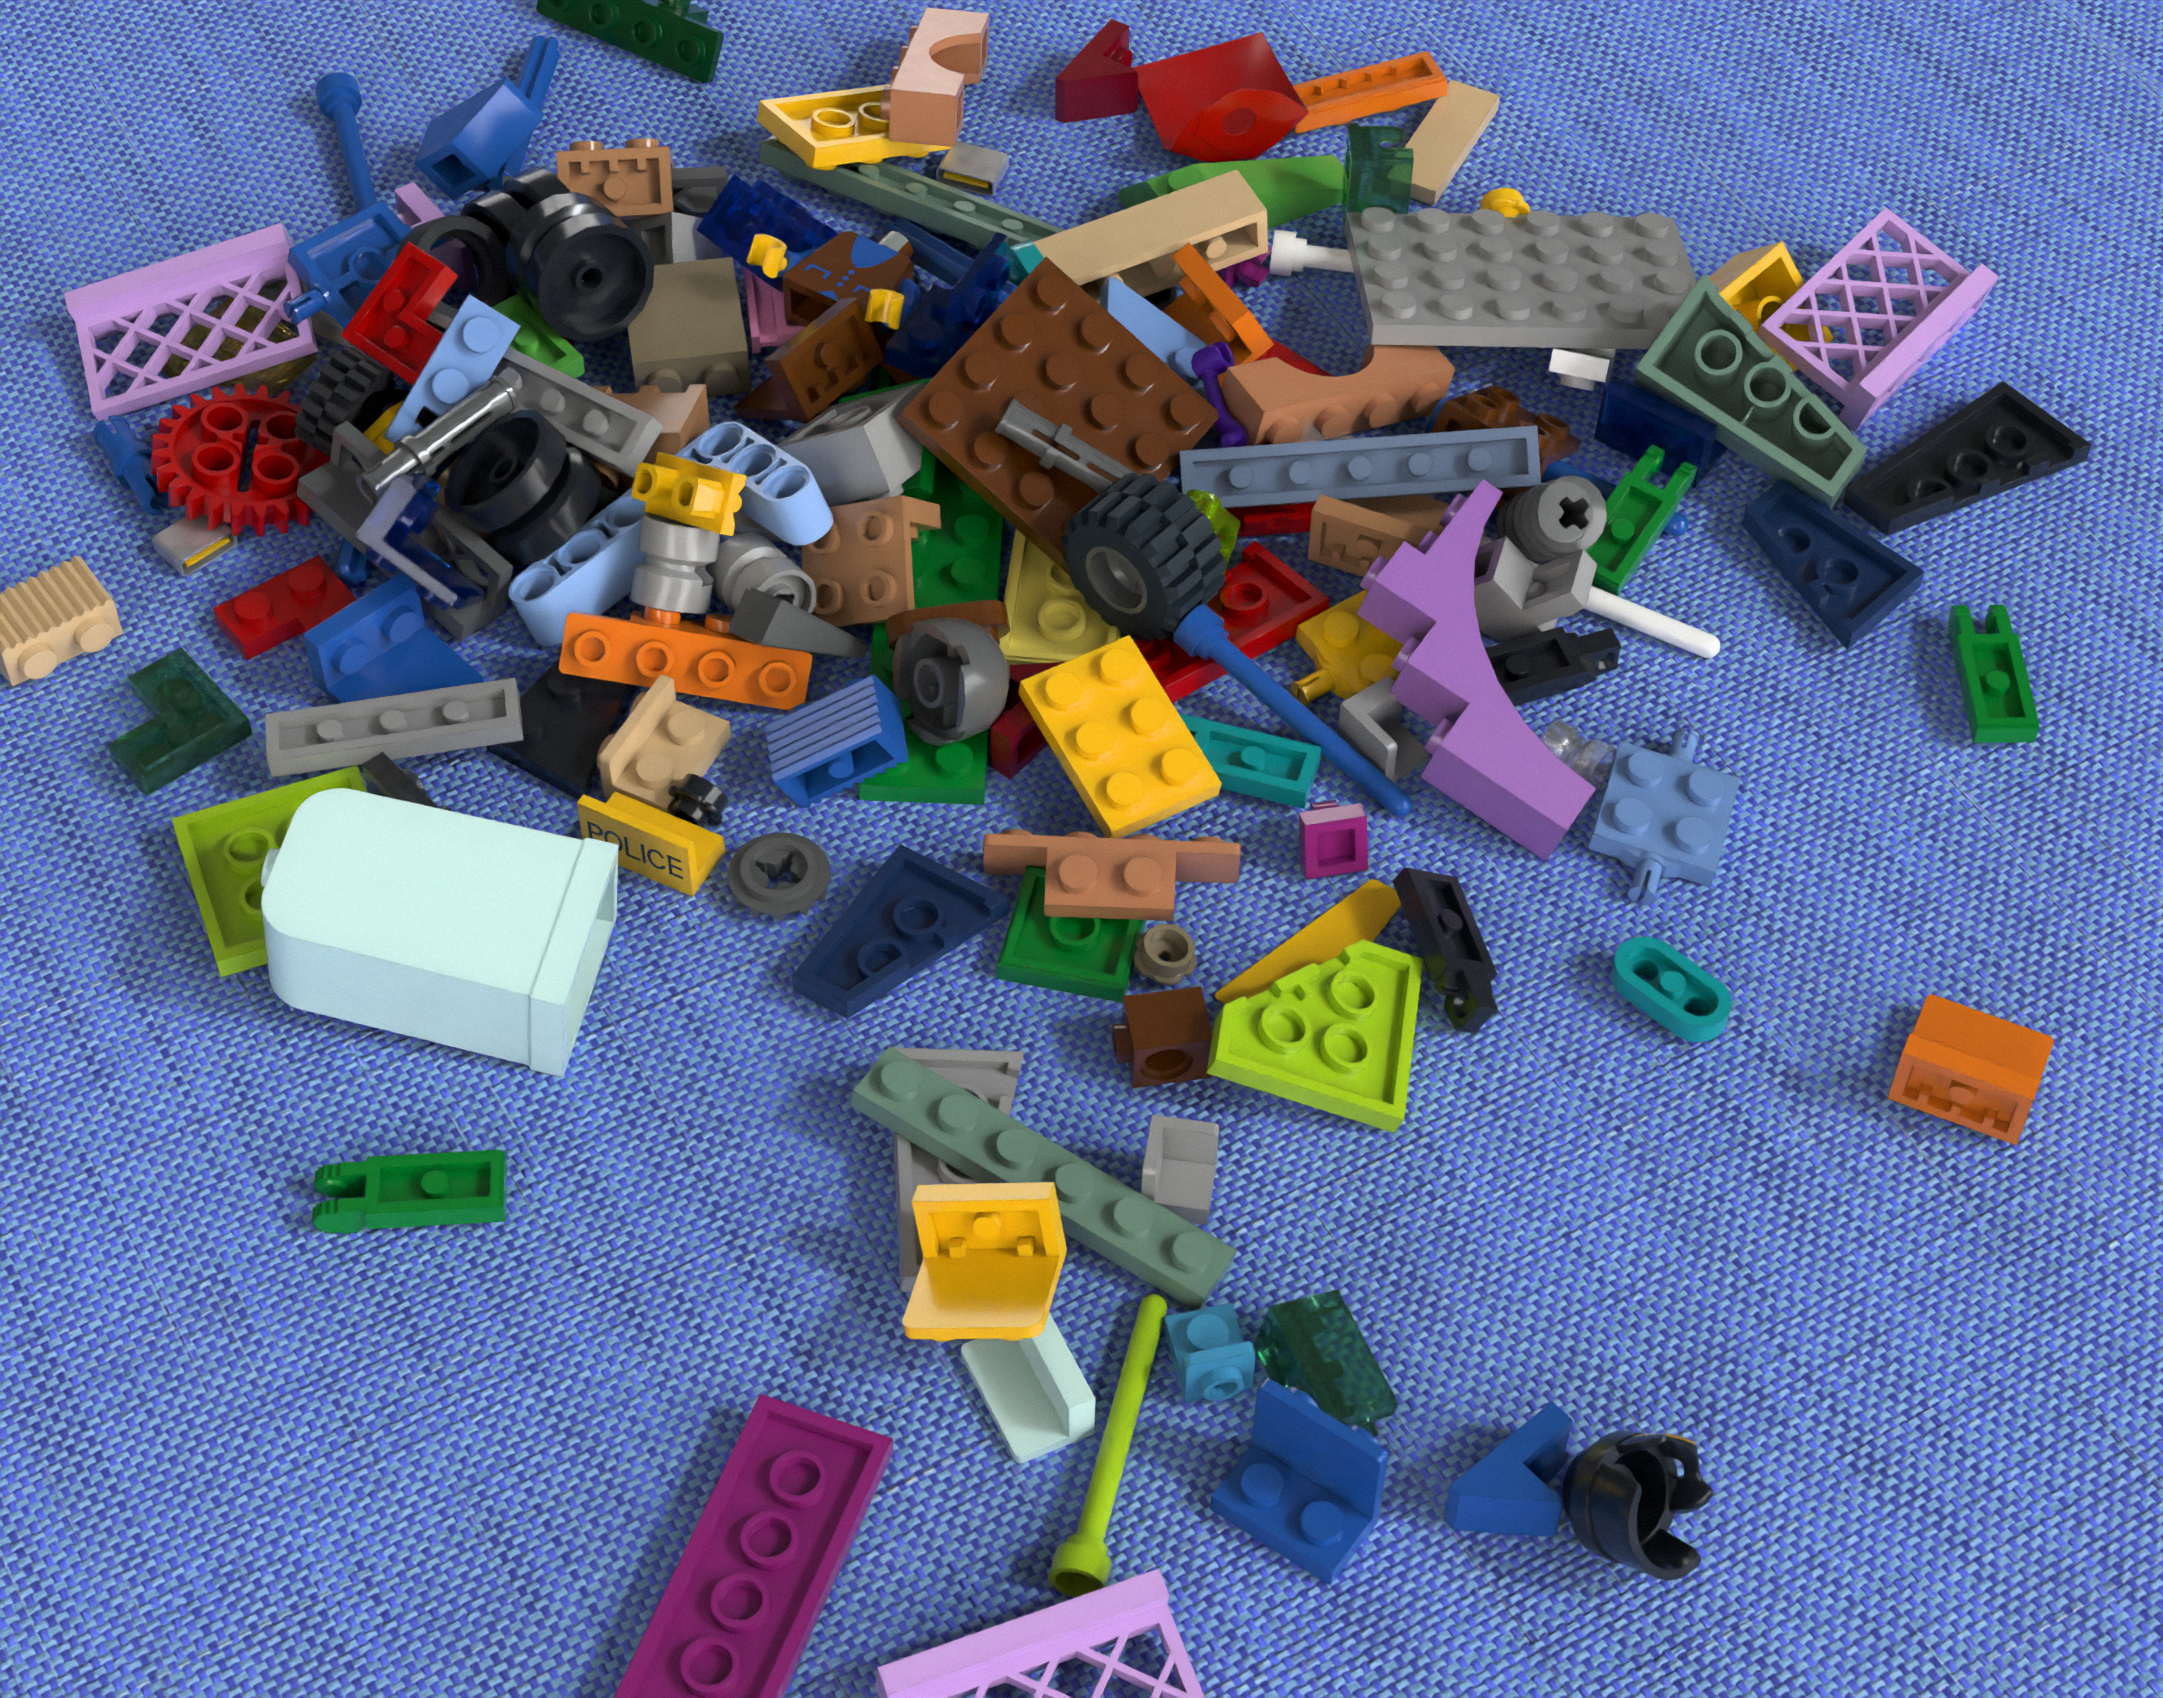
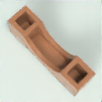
M926 7L919 25L911 26L908 45H903L901 49L899 66H893L890 87L884 86L882 92L881 119L889 120V141L955 147L963 126L964 85L979 84L987 65L989 13Z
M1369 342L1361 370L1351 375L1338 377L1315 375L1294 368L1279 358L1273 357L1228 367L1221 391L1228 412L1241 424L1247 433L1248 441L1245 446L1312 442L1431 415L1439 400L1446 397L1455 367L1436 346L1371 345Z

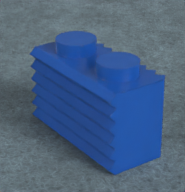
M875 674L866 678L851 679L845 682L839 691L812 704L804 703L794 706L789 710L787 716L764 726L768 733L766 738L769 742L767 747L770 751L768 756L771 764L769 766L773 772L770 775L774 783L801 808H810L811 803H820L822 798H831L832 793H842L843 788H852L854 783H863L865 778H874L875 773H885L886 768H895L897 762L906 763L908 759L900 701Z

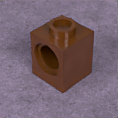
M1201 986L1123 996L1122 1023L1112 1024L1111 1026L1112 1044L1116 1063H1128L1133 1088L1211 1078V1075L1206 1074L1212 1041V1030Z

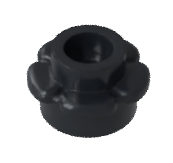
M688 773L678 787L672 785L668 790L669 795L675 797L676 800L671 808L672 813L676 817L702 828L707 823L712 826H719L722 823L721 819L723 816L721 813L729 803V800L711 782L698 775Z

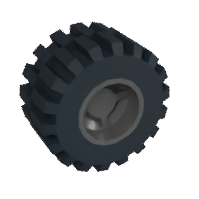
M1134 472L1128 473L1122 478L1119 477L1067 521L1064 526L1065 534L1061 536V547L1065 551L1062 558L1065 568L1071 573L1072 577L1070 579L1076 590L1080 591L1085 598L1086 604L1092 610L1094 609L1104 622L1111 627L1113 625L1116 626L1122 634L1130 635L1131 638L1136 635L1143 641L1152 642L1155 638L1161 641L1169 637L1192 610L1201 604H1207L1218 594V590L1223 587L1226 579L1222 573L1226 570V558L1219 551L1222 548V544L1218 535L1213 533L1210 527L1212 524L1205 513L1202 514L1196 508L1195 502L1187 494L1182 495L1178 492L1175 485L1166 480L1161 483L1152 474L1143 473L1139 476Z

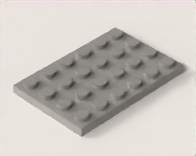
M1370 207L1363 211H1346L1344 232L1371 345L1649 350L1697 283L1674 219L1666 218L1656 213H1642L1637 217L1610 216L1603 212H1587L1582 216L1556 215L1549 211L1538 210L1532 211L1528 215L1517 214L1515 218H1505L1500 212L1489 209L1477 210L1474 213H1447L1436 208H1426L1419 212H1392L1382 207Z

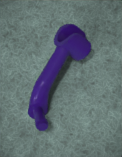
M1216 342L1194 353L1191 360L1192 369L1195 375L1203 381L1207 401L1218 410L1219 419L1213 425L1221 435L1220 444L1224 448L1242 447L1247 444V433L1241 424L1228 412L1218 380V375L1226 372L1228 367L1234 366V358L1228 344Z

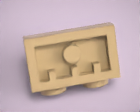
M661 674L648 692L643 691L636 697L631 706L629 717L616 734H609L604 739L599 748L597 767L600 769L604 797L609 799L616 791L675 816L671 808L676 800L675 797L669 795V788L672 785L678 787L688 773L700 777L704 776L731 739L730 721L677 701L674 679Z

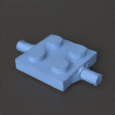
M1679 728L1673 732L1668 755L1620 741L1588 846L1590 850L1616 857L1635 869L1632 884L1628 890V896L1633 902L1637 903L1643 884H1645L1641 905H1649L1654 902L1660 877L1682 878L1710 887L1718 867L1741 778L1692 762L1699 737L1691 730L1683 748L1682 744L1687 728Z

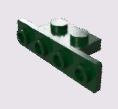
M538 0L536 10L541 15L702 83L714 80L724 34L722 31L706 25L709 11L691 4V0Z

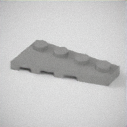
M892 1047L1010 1116L1024 1052ZM893 1132L900 1291H912L924 1259L911 1202L917 1185L979 1184V1182Z

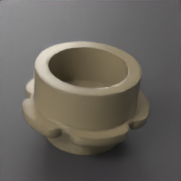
M1159 924L1150 928L1138 938L1136 942L1138 951L1134 953L1133 960L1137 970L1143 976H1147L1157 984L1172 986L1179 984L1183 976L1188 977L1194 972L1197 963L1194 953L1195 946L1191 936L1184 929L1172 924ZM1159 956L1166 957L1169 961H1164Z

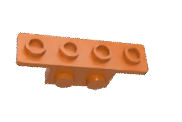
M645 606L644 612L632 610L630 620L577 611L569 612L566 617L559 670L564 674L649 688L663 674L674 679L675 692L790 710L794 706L805 703L812 664V653L761 646L729 632L732 616L707 614L705 622L681 618V612Z

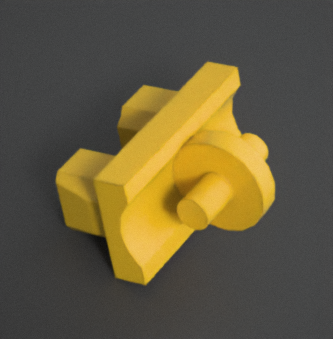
M658 452L655 464L640 462L637 465L631 494L632 498L646 502L644 512L718 534L733 536L735 529L733 512H737L741 508L742 499L738 494L745 486L747 476L675 455Z

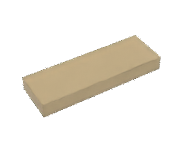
M1451 79L1447 84V96L1439 97L1387 172L1385 189L1435 206L1498 111L1500 95Z

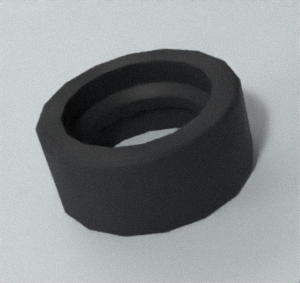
M449 215L415 226L401 241L395 259L408 241L426 253H429L430 247L436 241L443 238H455L463 242L473 254L478 267V286L474 297L489 307H493L505 300L510 286V281L505 271L506 250L503 242L488 225L470 216ZM440 301L434 311L453 319L460 306L447 305Z

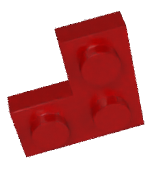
M408 241L340 336L413 386L443 336V333L425 321L457 279L458 275L448 266Z
M317 555L214 607L213 611L219 628L248 661L298 634L303 636L304 633L357 599L324 560Z

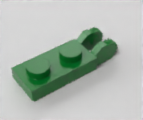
M1651 445L1633 471L1625 473L1605 502L1607 519L1603 533L1595 544L1585 549L1587 554L1597 563L1592 586L1616 596L1620 595L1677 511L1678 504L1694 480L1697 471L1696 466L1684 461L1675 470L1670 481L1662 490L1651 484L1650 481L1662 466L1665 450Z
M1953 605L1949 614V636H1951L1952 651L1973 743L2035 742L2039 731V720L2018 633H2013L2010 619L2007 615L2008 610H2006L2004 605H1990L1989 609H1987L1985 617L1987 634H1975L1967 605Z
M497 1149L367 1157V1161L340 1162L337 1165L333 1163L331 1165L324 1164L323 1167H318V1171H315L314 1189H317V1193H321L322 1196L326 1195L329 1198L344 1196L345 1198H339L336 1201L331 1199L329 1201L322 1200L321 1203H316V1207H313L312 1225H314V1229H319L320 1232L323 1231L327 1234H336L338 1232L350 1234L357 1233L366 1226L368 1229L506 1222L508 1164L505 1151Z

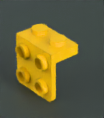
M1054 1182L917 1185L911 1202L924 1259L902 1319L906 1337L910 1339H931L939 1342L954 1339H1002L1016 1341L1040 1335L1045 1328L1067 1253Z

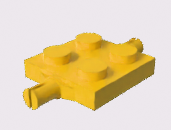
M1363 590L1297 626L1295 641L1310 656L1316 668L1315 672L1290 685L1292 695L1296 699L1299 698V701L1304 706L1329 691L1347 700L1388 675L1394 681L1399 676L1400 672L1391 666L1404 645L1357 614L1368 591Z

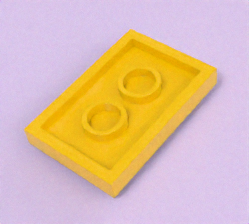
M890 84L759 101L757 121L771 132L780 143L785 144L804 160L807 166L817 170H833L837 165L854 162L877 164L882 162L883 158L897 156L920 158L927 156L929 152L952 148L889 141V120L881 119V98L884 86L890 87Z
M1130 635L1020 681L1019 696L1105 838H1123L1219 795L1222 785L1220 779Z

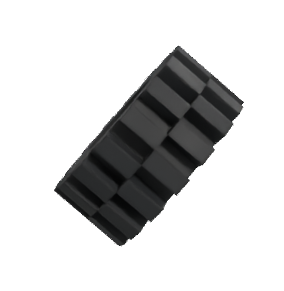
M352 347L342 348L341 353L336 352L331 356L330 365L325 363L319 370L320 377L317 381L312 380L308 387L311 390L309 395L301 400L299 407L303 408V410L296 414L294 423L298 424L294 428V434L297 435L296 438L328 457H331L333 429L345 421H349L363 434L384 413V406L390 404L393 396L390 392L395 388L394 372Z

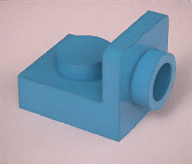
M1232 1303L1164 1316V1333L1184 1402L1203 1398L1210 1401L1226 1400L1234 1397L1242 1390L1253 1388L1256 1355L1252 1342H1244Z

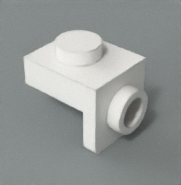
M1553 348L1548 371L1561 373L1559 383L1561 385L1593 391L1595 381L1604 383L1610 381L1617 349Z

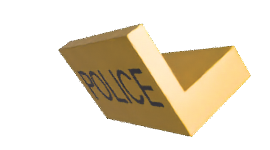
M615 791L606 803L585 794L577 802L582 840L588 837L618 844L619 866L693 897L725 854L723 836Z

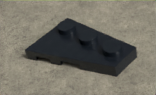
M559 658L520 698L524 740L488 745L486 748L487 751L579 800L583 794L589 796L592 790L591 779L597 768L599 748L604 739L609 734H612L619 716L626 713L637 685L564 674L559 670Z

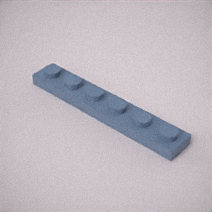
M1537 425L1179 451L1182 495L1187 494L1195 502V506L1199 511L1316 503L1320 494L1341 501L1473 492L1483 479L1499 490L1532 488L1541 484Z

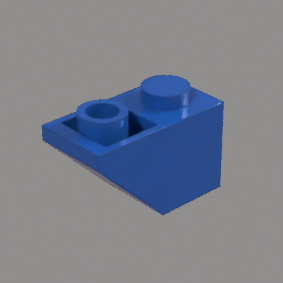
M505 77L431 120L414 165L451 200H454L491 179L539 125L544 113Z

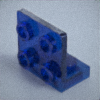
M733 174L696 229L781 293L783 292L782 278H770L763 273L761 266L750 265L746 262L754 236L756 234L770 235L784 242L787 246L786 250L799 253L812 249L813 246L824 245L840 234L827 224L813 217L814 214L789 196H785L761 178H758L752 186L735 174Z
M996 232L953 289H946L936 284L932 285L887 342L883 363L924 379L933 378L1000 306L997 304L998 295L1007 282L1012 265L1011 259L1005 258L1008 235Z
M1616 376L1603 389L1594 439L1638 461L1644 456L1651 445H1655L1665 450L1663 463L1659 471L1670 477L1686 461L1697 467L1696 475L1691 483V487L1696 488L1728 450V447L1714 439L1717 425Z
M423 472L396 475L355 534L356 538L368 545L364 554L373 563L387 572L396 574L398 569H401L418 581L419 584L415 591L426 601L441 610L446 611L450 605L455 609H461L480 603L486 594L484 590L408 536L412 531L420 534L431 522L440 507V504L433 499L442 486Z

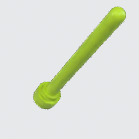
M1157 1294L1145 1296L1140 1303L1076 1534L1069 1536L1065 1544H1061L1056 1548L1048 1580L1057 1591L1069 1597L1076 1598L1107 1587L1112 1561L1107 1556L1108 1547L1104 1543V1538L1164 1324V1316L1167 1313L1166 1301Z

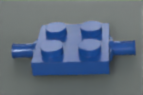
M380 200L290 248L287 262L306 283L309 291L290 301L284 302L283 308L288 319L292 316L291 322L298 325L301 321L323 310L345 329L394 262L401 241L413 228L399 221L384 201ZM443 238L436 241L430 247L428 254L432 256V250L448 241L454 240V238ZM449 288V290L446 292V294L444 295L443 298H445V297H447V296L449 295L450 288Z

